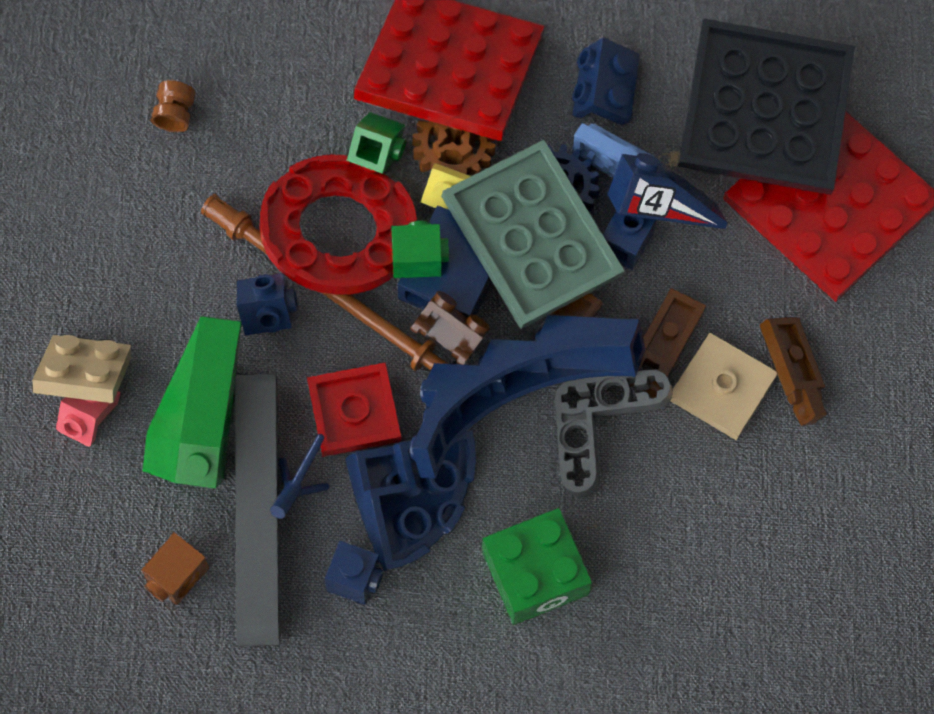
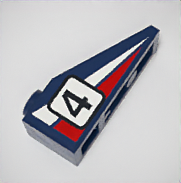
M640 153L637 156L621 155L608 191V196L619 215L720 229L726 228L728 222L716 203L659 159L645 153Z

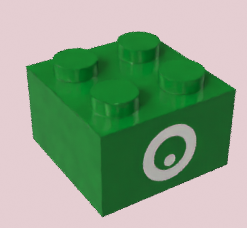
M559 508L482 538L483 556L513 625L589 595L592 581Z

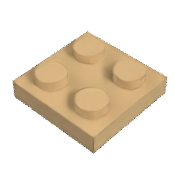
M53 335L33 377V393L113 403L131 360V345L120 344L111 340L96 341L81 339L72 335Z

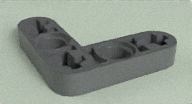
M658 370L638 371L636 377H589L566 381L558 387L555 393L560 477L562 484L570 494L576 497H586L595 492L599 486L600 471L595 418L664 408L669 404L673 395L672 385L664 373ZM657 381L659 387L664 388V390L657 391V398L653 399L650 398L647 392L635 393L638 401L633 402L630 384L635 383L637 391L650 389V382ZM613 385L623 387L625 393L622 401L614 405L604 402L603 394L608 387ZM595 388L594 395L598 406L593 407L590 399L579 400L577 408L572 409L565 400L571 399L572 392L577 391L582 398L593 397L590 389ZM577 428L586 430L588 440L582 447L571 448L568 446L567 436L572 430ZM568 457L581 458L583 470L586 474L590 475V477L583 480L582 486H578L574 480H570L571 477L577 476L578 471L576 461L574 459L568 460Z

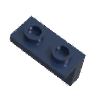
M604 37L585 47L577 60L579 72L577 85L572 94V100L574 101L572 115L580 119L589 113H594L619 125L630 122L640 54Z

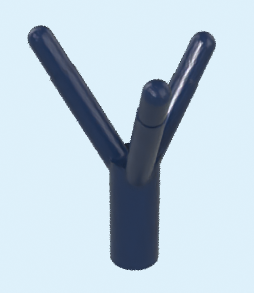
M318 434L293 480H291L286 458L281 457L279 459L284 489L270 508V512L274 517L284 518L298 496L327 491L329 489L328 483L304 487L300 485L325 437L323 434Z

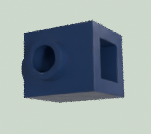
M617 211L615 212L602 235L621 265L631 270L634 269L654 234L657 220L619 215Z
M339 541L324 578L327 592L366 605L370 592H377L383 577L384 570L380 569L379 554Z

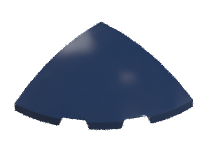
M473 430L466 431L448 449L436 479L420 477L416 461L410 455L411 441L355 452L345 458L358 509L376 554H379V562L384 571L401 567L431 551L430 548L444 534L451 532L465 509L463 501L468 484L474 480L476 453Z

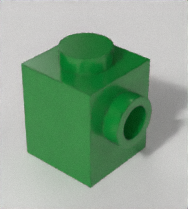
M369 112L355 127L347 161L383 174L395 160L400 161L407 143V140L402 138L405 124Z
M414 221L408 225L391 226L394 278L441 277V262H449L448 238H440V224Z

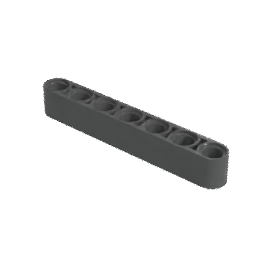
M277 374L236 375L238 647L280 645L279 518L274 517L270 512V508L279 496Z

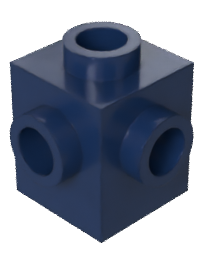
M284 273L264 274L255 278L237 280V308L245 336L264 332L273 333L292 328V312L298 311V303L294 287L287 288Z

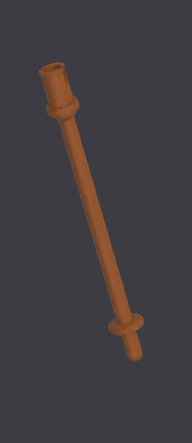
M217 194L211 195L205 201L201 208V214L225 229L226 236L234 241L245 239L267 254L262 244L260 230L253 226L252 216L244 210L239 212ZM322 293L413 357L410 366L414 371H418L423 365L431 370L434 363L448 364L433 353L436 344L431 339L421 345L350 294L335 295Z

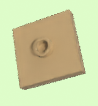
M709 333L673 388V395L670 401L737 440L775 381L778 373L719 337Z

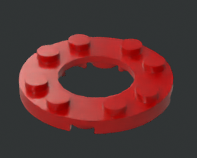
M348 155L315 156L290 166L289 172L283 175L277 182L273 181L269 186L260 210V237L272 263L295 283L310 290L326 294L348 295L362 293L379 287L392 279L394 276L391 226L408 225L411 222L417 221L413 201L399 180L395 183L384 173L382 174L347 161ZM334 195L352 198L363 204L373 215L377 227L376 235L367 244L365 249L358 253H353V255L338 257L332 256L330 253L324 254L318 251L311 242L305 240L301 232L300 218L309 204L320 198Z

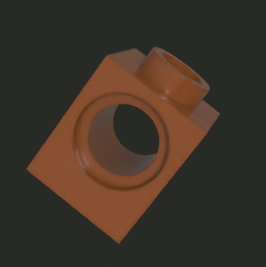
M174 532L141 570L147 581L144 587L161 602L168 598L178 605L210 568L206 557Z

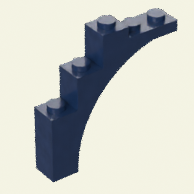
M547 315L542 330L537 331L534 341L491 339L485 354L479 358L478 366L434 363L428 378L424 379L421 384L420 396L422 402L426 403L427 408L424 411L421 428L418 434L413 436L410 444V455L416 461L420 477L436 479L448 449L461 435L490 412L520 396L546 386L582 378L602 376L636 377L645 353L640 320Z

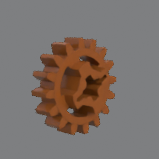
M420 120L417 122L418 133L412 136V146H415L413 148L414 160H421L420 171L422 173L432 170L434 163L466 175L471 174L472 176L481 172L480 167L485 169L491 167L490 156H495L496 144L492 143L494 139L428 120L427 122ZM434 135L435 142L432 143V148L429 150L428 143L431 136ZM478 140L480 147L474 155L473 147L475 146V141Z

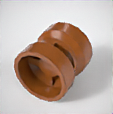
M167 80L159 83L156 95L159 103L153 108L152 124L170 132L186 131L191 117L188 109L194 104L196 91L190 85L179 81Z

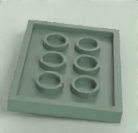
M545 140L442 192V199L520 329L621 277L624 273L623 267Z

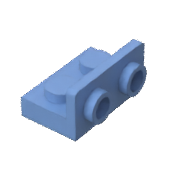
M582 123L574 134L572 153L577 149L581 150L580 160L591 159L594 168L611 177L615 175L622 154L635 156L640 153L649 154L595 124L587 126Z

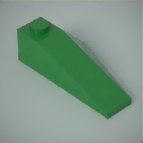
M200 316L147 430L143 462L144 472L173 483L215 489L224 481L242 321Z

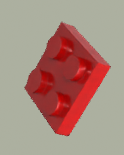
M386 362L307 377L317 433L323 434L325 437L320 446L322 457L401 442V433Z

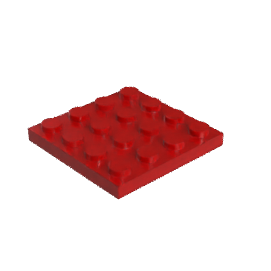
M395 0L354 88V99L502 141L543 37L544 26L454 0Z
M845 111L835 185L831 195L740 178L724 193L723 200L829 297L837 302L934 210V189Z

